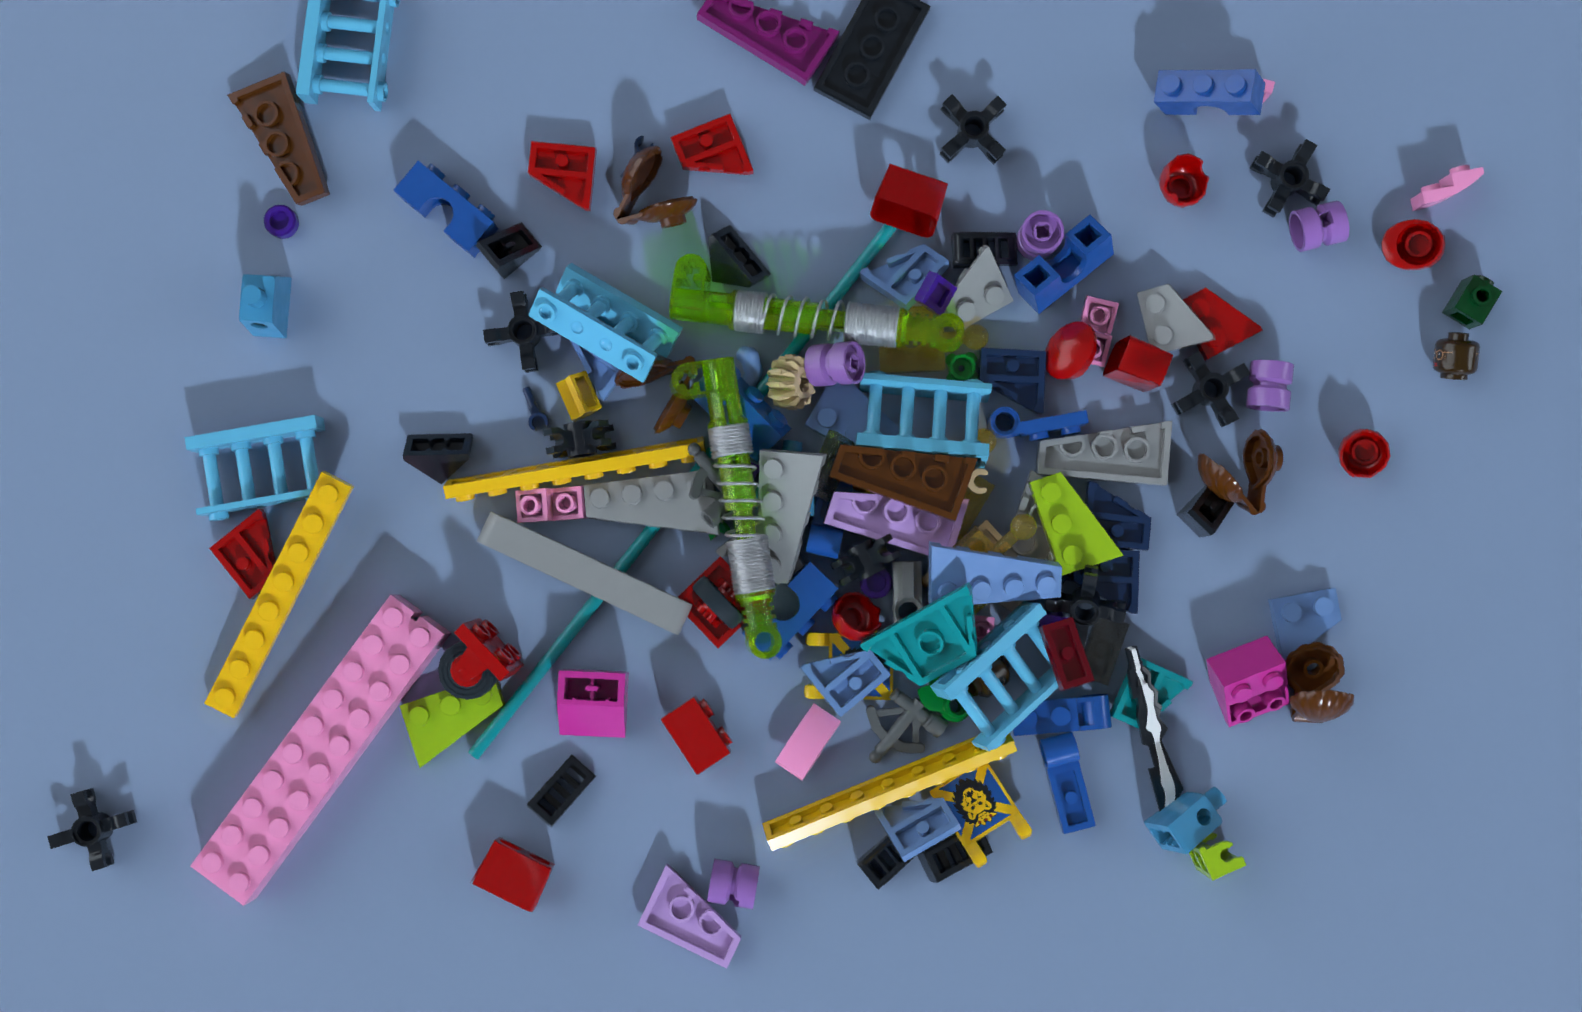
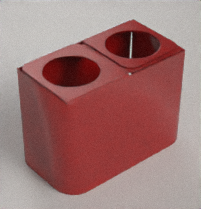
M889 164L876 193L870 216L877 222L929 238L933 236L937 226L948 183Z
M1128 335L1116 342L1105 366L1103 376L1139 391L1147 392L1162 385L1173 354Z
M498 837L494 840L471 882L473 881V885L526 911L533 912L555 864Z

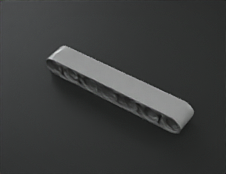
M491 511L477 539V542L677 635H679L692 607V604Z

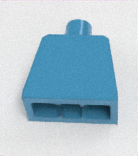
M243 274L239 321L253 336L287 339L291 277Z
M1212 787L1205 794L1186 792L1164 809L1145 820L1144 824L1162 849L1188 854L1222 824V818L1216 810L1223 806L1227 800L1216 787Z

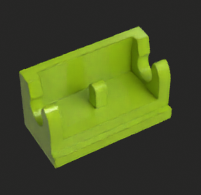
M1213 832L1189 852L1196 870L1212 881L1246 866L1242 856H1236L1228 851L1233 846L1232 842L1221 841L1212 846L1206 844L1207 841L1214 840L1217 837V834Z

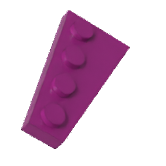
M706 0L697 12L698 21L806 86L835 43L840 32L830 27L826 30L814 26V22L803 18L799 21L784 16L782 11L773 8L766 10L754 6V2L749 0Z

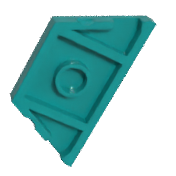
M968 582L862 640L860 643L861 648L866 652L871 650L886 660V665L895 671L903 672L909 680L919 686L975 658L978 654V643L971 584Z

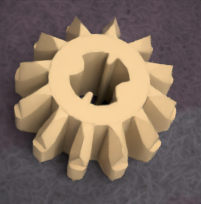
M786 354L785 356H779L777 360H772L771 370L767 371L769 379L765 385L769 386L768 397L772 398L774 406L786 408L787 410L803 409L805 405L811 403V395L815 394V390L806 377L804 369L805 358L795 354Z

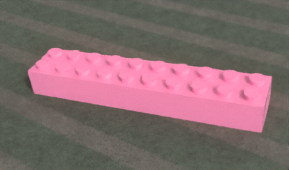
M390 595L190 867L243 906L255 900L448 639L451 632L431 617L420 616L423 611L401 595Z

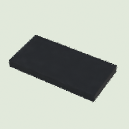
M861 0L820 75L814 91L871 120L931 6L920 0Z

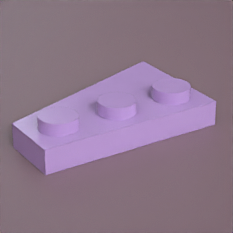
M667 863L638 922V926L727 969L741 940V935Z

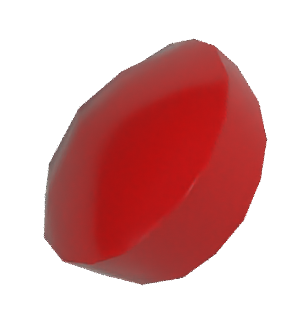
M1419 219L1401 221L1385 232L1381 243V251L1386 261L1394 267L1402 270H1422L1432 267L1441 259L1446 245L1445 236L1431 222Z
M1075 321L1061 327L1050 338L1045 349L1046 371L1056 379H1076L1082 376L1092 363L1097 350V337L1094 329L1082 321Z

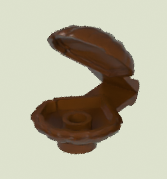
M651 146L637 152L627 164L621 183L623 200L613 212L619 224L634 225L639 220L649 223L660 222L663 229L687 223L685 214L689 213L697 203V198L693 196L658 202L647 206L637 214L630 215L639 196L651 185L659 171L663 160L660 147Z
M657 355L644 383L622 370L618 371L614 382L616 386L626 389L649 384L666 375L689 371L685 380L679 382L653 428L655 430L654 434L661 433L672 425L680 429L693 407L686 402L689 398V381L693 379L698 371L699 363L692 356H686L683 360L673 362L671 359Z
M1263 429L1254 430L1249 438H1247L1243 450V464L1249 480L1247 498L1244 496L1239 483L1222 465H1218L1207 455L1201 453L1198 455L1197 461L1198 471L1207 488L1221 499L1236 503L1238 507L1252 515L1262 513L1266 509L1264 502L1266 486L1272 480L1275 472L1279 471L1283 465V451L1281 447L1275 445L1268 432Z
M1313 642L1311 644H1302L1295 651L1289 653L1285 662L1287 682L1294 690V696L1289 698L1291 705L1290 714L1293 722L1323 723L1336 719L1350 710L1354 704V695L1330 690L1340 682V679L1345 674L1343 657L1333 646L1325 645L1321 642ZM1310 664H1317V666L1314 669L1309 671L1307 670V667Z

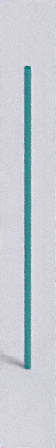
M884 224L826 297L829 315L859 278V272L867 268L897 228ZM824 302L818 314L815 332L826 320ZM810 319L781 356L786 354H795L797 356L810 340ZM767 373L756 386L764 397L769 392V386L765 385L769 379ZM737 410L726 425L744 423L741 412ZM710 446L706 449V454L709 458L713 456L711 455ZM695 463L689 472L698 471L700 466ZM646 526L613 568L626 573L661 527ZM592 595L470 748L468 753L475 759H479L598 609L603 600Z

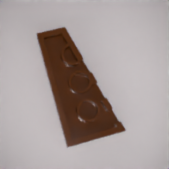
M284 71L227 95L232 104L237 106L242 114L241 118L248 129L254 133L259 141L258 145L273 163L274 170L296 204L303 206L330 195L290 74Z
M840 445L829 477L955 522L978 458Z

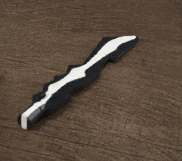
M1130 646L1124 649L1128 661L1127 677L1130 696L1136 701V719L1141 743L1148 746L1154 767L1148 768L1158 809L1161 811L1180 797L1183 786L1162 742V738L1168 728L1160 719L1162 705L1158 703V690L1151 684V672L1143 666L1138 647Z

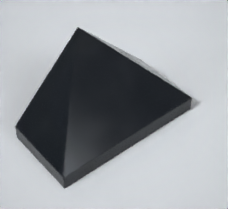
M731 225L709 236L712 282L750 288L768 278L771 274Z
M473 434L407 435L403 460L438 483L443 484L469 460Z

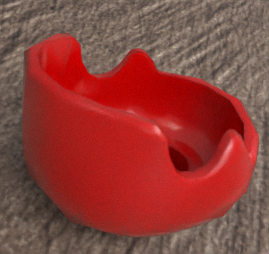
M1189 153L1181 154L1164 166L1159 176V186L1167 202L1176 207L1184 208L1195 205L1205 196L1209 176L1203 172L1202 159Z
M1371 429L1354 430L1343 438L1338 448L1339 463L1352 477H1374L1387 466L1391 457L1387 440L1379 432Z
M859 592L845 593L833 605L832 623L841 636L850 641H862L875 634L881 627L882 623L879 622L881 609L873 605V602L867 596Z

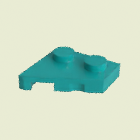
M1141 658L1143 666L1151 672V684L1158 690V703L1162 705L1161 711H1164L1172 704L1171 700L1183 689L1188 690L1192 686L1194 681ZM1126 673L1110 714L1111 717L1138 728L1136 701L1130 696Z

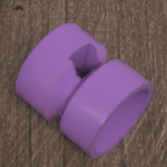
M1336 200L1320 204L1316 210L1312 207H1307L1290 213L1289 231L1292 242L1299 252L1317 249L1321 247L1322 243L1329 246L1348 240L1349 220L1347 212L1340 201Z
M1039 210L1030 214L1016 235L1017 249L1021 255L1031 261L1038 255L1043 259L1051 256L1064 237L1062 220L1056 214L1046 210Z
M855 341L837 342L835 344H813L807 349L805 354L804 369L809 383L816 387L833 386L837 382L841 385L858 384L863 379L865 373L864 352Z
M1278 360L1251 361L1249 380L1254 384L1248 388L1246 407L1270 412L1289 411L1291 391L1287 389V385L1293 382L1294 364Z
M714 858L707 902L725 905L731 900L735 907L753 910L760 866L742 863L737 868L732 861Z

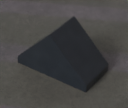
M522 222L478 241L475 245L503 279L508 277L542 247Z
M1205 485L1176 515L1198 537L1211 536L1217 531L1234 503L1221 499Z

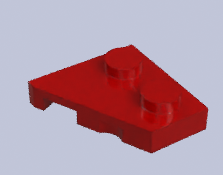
M731 114L670 137L683 170L739 175L754 174Z
M531 141L528 174L583 210L591 211L597 155L596 147Z
M1206 287L1183 299L1204 325L1215 335L1216 340L1197 344L1205 361L1263 331L1260 325Z
M263 509L256 510L209 548L247 597L255 599L260 594L276 562L265 511Z

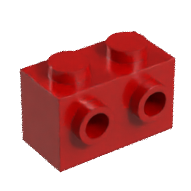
M695 695L663 716L661 721L696 775L730 754L731 749L728 745L733 743L723 726L717 729L711 720V717L715 714L704 698L699 701Z

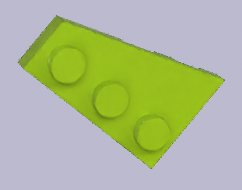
M1061 472L1028 483L1053 559L1062 566V576L1084 569L1085 564L1093 566L1124 556Z
M496 681L489 692L475 699L457 698L444 690L400 705L419 768L426 765L459 738L505 705L498 681Z

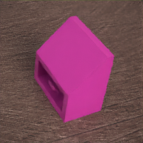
M1267 635L1206 659L1209 681L1228 727L1239 723H1246L1254 717L1279 710L1289 704L1286 662Z
M581 669L559 670L557 692L559 734L626 738L629 672Z

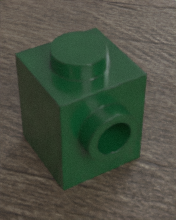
M1474 274L1461 280L1442 313L1470 330L1484 323L1502 291L1494 286V282L1491 279Z

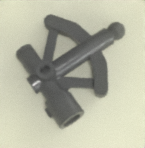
M691 443L688 446V453L694 456L693 459L700 466V469L693 476L689 497L695 500L701 495L715 499L716 502H713L701 512L703 520L710 527L714 528L720 522L723 523L725 521L721 518L724 514L728 513L732 508L736 510L744 503H724L718 500L723 496L751 488L755 485H717V480L726 477L713 465L733 457L709 458L704 450L701 451L699 444ZM745 457L731 462H733L732 464H740ZM739 467L732 468V476L739 474ZM706 476L710 478L720 492L702 488ZM739 477L731 479V482H739ZM748 477L746 480H744L748 482H755V480L751 477ZM752 491L727 499H743Z
M896 688L889 698L900 707L876 710L872 705L866 707L871 728L881 739L875 746V750L869 754V759L872 763H879L882 760V756H885L891 747L900 752L923 753L925 746L922 742H919V728L923 726L925 730L938 738L947 728L948 722L941 717L940 713L929 712L923 708V704L917 697L911 699L900 689ZM901 714L888 731L885 730L878 717ZM912 722V742L900 740L899 737Z

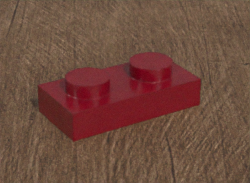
M1073 617L1041 626L1039 631L1060 692L1094 681Z

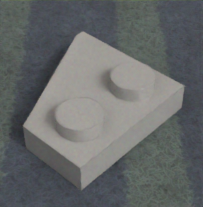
M987 245L980 247L977 251L979 255L969 269L965 268L958 277L955 285L957 290L945 310L956 332L1013 302V298L994 256Z
M1170 284L1137 293L1149 344L1171 352L1216 340L1212 331L1204 325L1197 317V314L1183 301Z

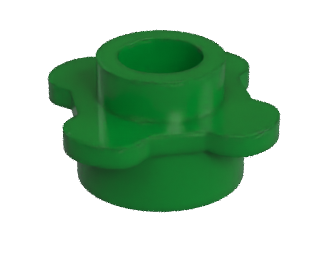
M972 352L960 355L948 354L945 358L949 372L946 380L966 381L968 379H978V374L975 372L976 355ZM959 366H964L965 370L963 372L959 371Z

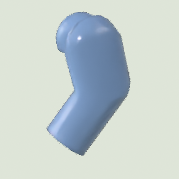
M742 346L736 353V359L741 362L744 370L742 378L750 386L755 387L763 374L760 355L755 348Z

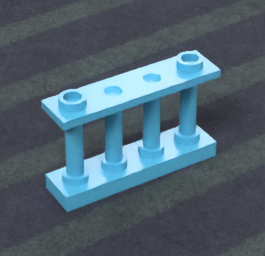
M308 0L296 94L304 103L318 105L319 95H322L323 92L367 96V102L374 111L381 112L382 102H386L388 97V84L385 82L394 7L399 6L400 0H364L379 2L377 20L333 16L330 12L331 0ZM331 29L375 33L373 52L328 47L326 43L327 32H330ZM331 60L371 65L369 83L325 79L322 75L323 63Z
M570 263L565 268L555 292L556 294L544 287L539 289L528 315L642 383L646 380L657 355L660 354L667 358L671 354L683 327L573 263Z
M878 370L864 373L859 390L861 392H869L867 430L863 433L857 432L855 446L978 458L974 468H985L989 457V444L981 443L978 440L980 402H988L992 391L991 383H984L978 379L957 381L889 375ZM882 394L902 395L899 434L896 436L883 435L880 432ZM915 397L934 398L932 437L929 439L917 438L912 435ZM947 399L967 401L965 440L951 441L945 437Z
M310 415L184 437L186 450L199 453V457H203L210 506L196 508V515L207 516L209 521L229 519V513L300 500L307 501L319 478L313 438H316V432L325 431L324 418ZM295 436L296 440H300L307 489L288 492L281 444L284 443L283 438ZM263 442L264 446L268 448L275 495L256 498L249 449H252L251 444ZM231 447V451L235 452L243 500L224 504L216 455H219V449Z
M1023 601L978 642V654L975 658L943 674L930 686L938 697L951 701L957 699L979 728L981 733L971 741L975 747L989 752L1000 747L1005 742L1006 736L1059 687L1038 627L1039 620L1047 614L1040 603ZM1024 634L1029 635L1051 666L1039 679H1037L1015 649V642ZM1003 655L1028 687L1015 701L991 670L992 663ZM977 677H981L1005 710L992 723L968 693V685Z

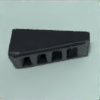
M953 232L951 236L953 268H969L977 258L976 242H982V246H989L988 242H994V259L998 267L1018 265L1016 233ZM1001 241H1007L1008 258H1002ZM963 243H969L970 257H964Z
M571 755L527 803V807L552 828L594 780L596 775L576 757ZM569 768H572L584 779L581 784L566 772ZM560 778L575 789L572 794L558 783ZM551 788L565 799L563 804L548 793ZM543 798L556 809L553 815L539 803Z
M955 833L917 855L930 882L938 883L973 864V861L961 844L967 856L962 859L955 844L958 841L960 842ZM986 836L976 841L985 856L993 853ZM945 848H948L954 861L951 865L943 851ZM936 854L942 867L941 870L938 869L932 855Z
M888 835L856 861L860 869L878 890L914 858L912 857L903 862L902 858L890 846L892 841ZM883 850H885L895 862L891 866H889L888 863L884 860V858L880 855V853ZM873 859H875L884 870L882 874L879 875L878 872L874 869V867L870 864V862Z

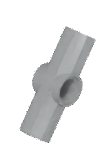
M893 561V623L902 619L898 611L904 602L914 603L916 611L922 608L921 561Z

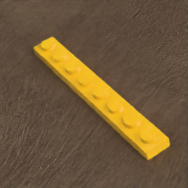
M701 436L450 479L444 484L443 489L446 499L455 498L456 502H463L474 499L475 494L487 492L488 496H498L507 493L508 488L519 486L521 491H527L540 487L539 483L552 481V485H562L570 483L572 477L584 476L585 480L603 477V472L616 470L617 474L631 473L636 471V466L649 465L650 469L667 466L668 461L681 459V463L695 462V460L693 459L694 456L688 453V446L691 443H697L701 451L704 450L706 453L704 437Z
M326 471L321 472L204 704L232 718L238 716L354 485Z
M1009 733L1006 736L1005 742L990 752L975 747L971 742L975 737L762 823L771 851L789 847L798 840L811 835H818L825 829L840 823L850 822L855 817L872 810L882 809L889 803L901 798L911 797L918 791L933 785L943 784L950 778L972 772L978 767L994 760H1002L1009 754L1017 751L1015 742Z

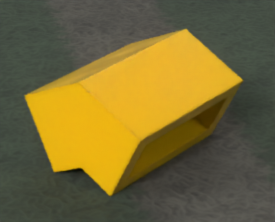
M586 371L569 375L564 380L556 383L573 422L590 416L602 408Z

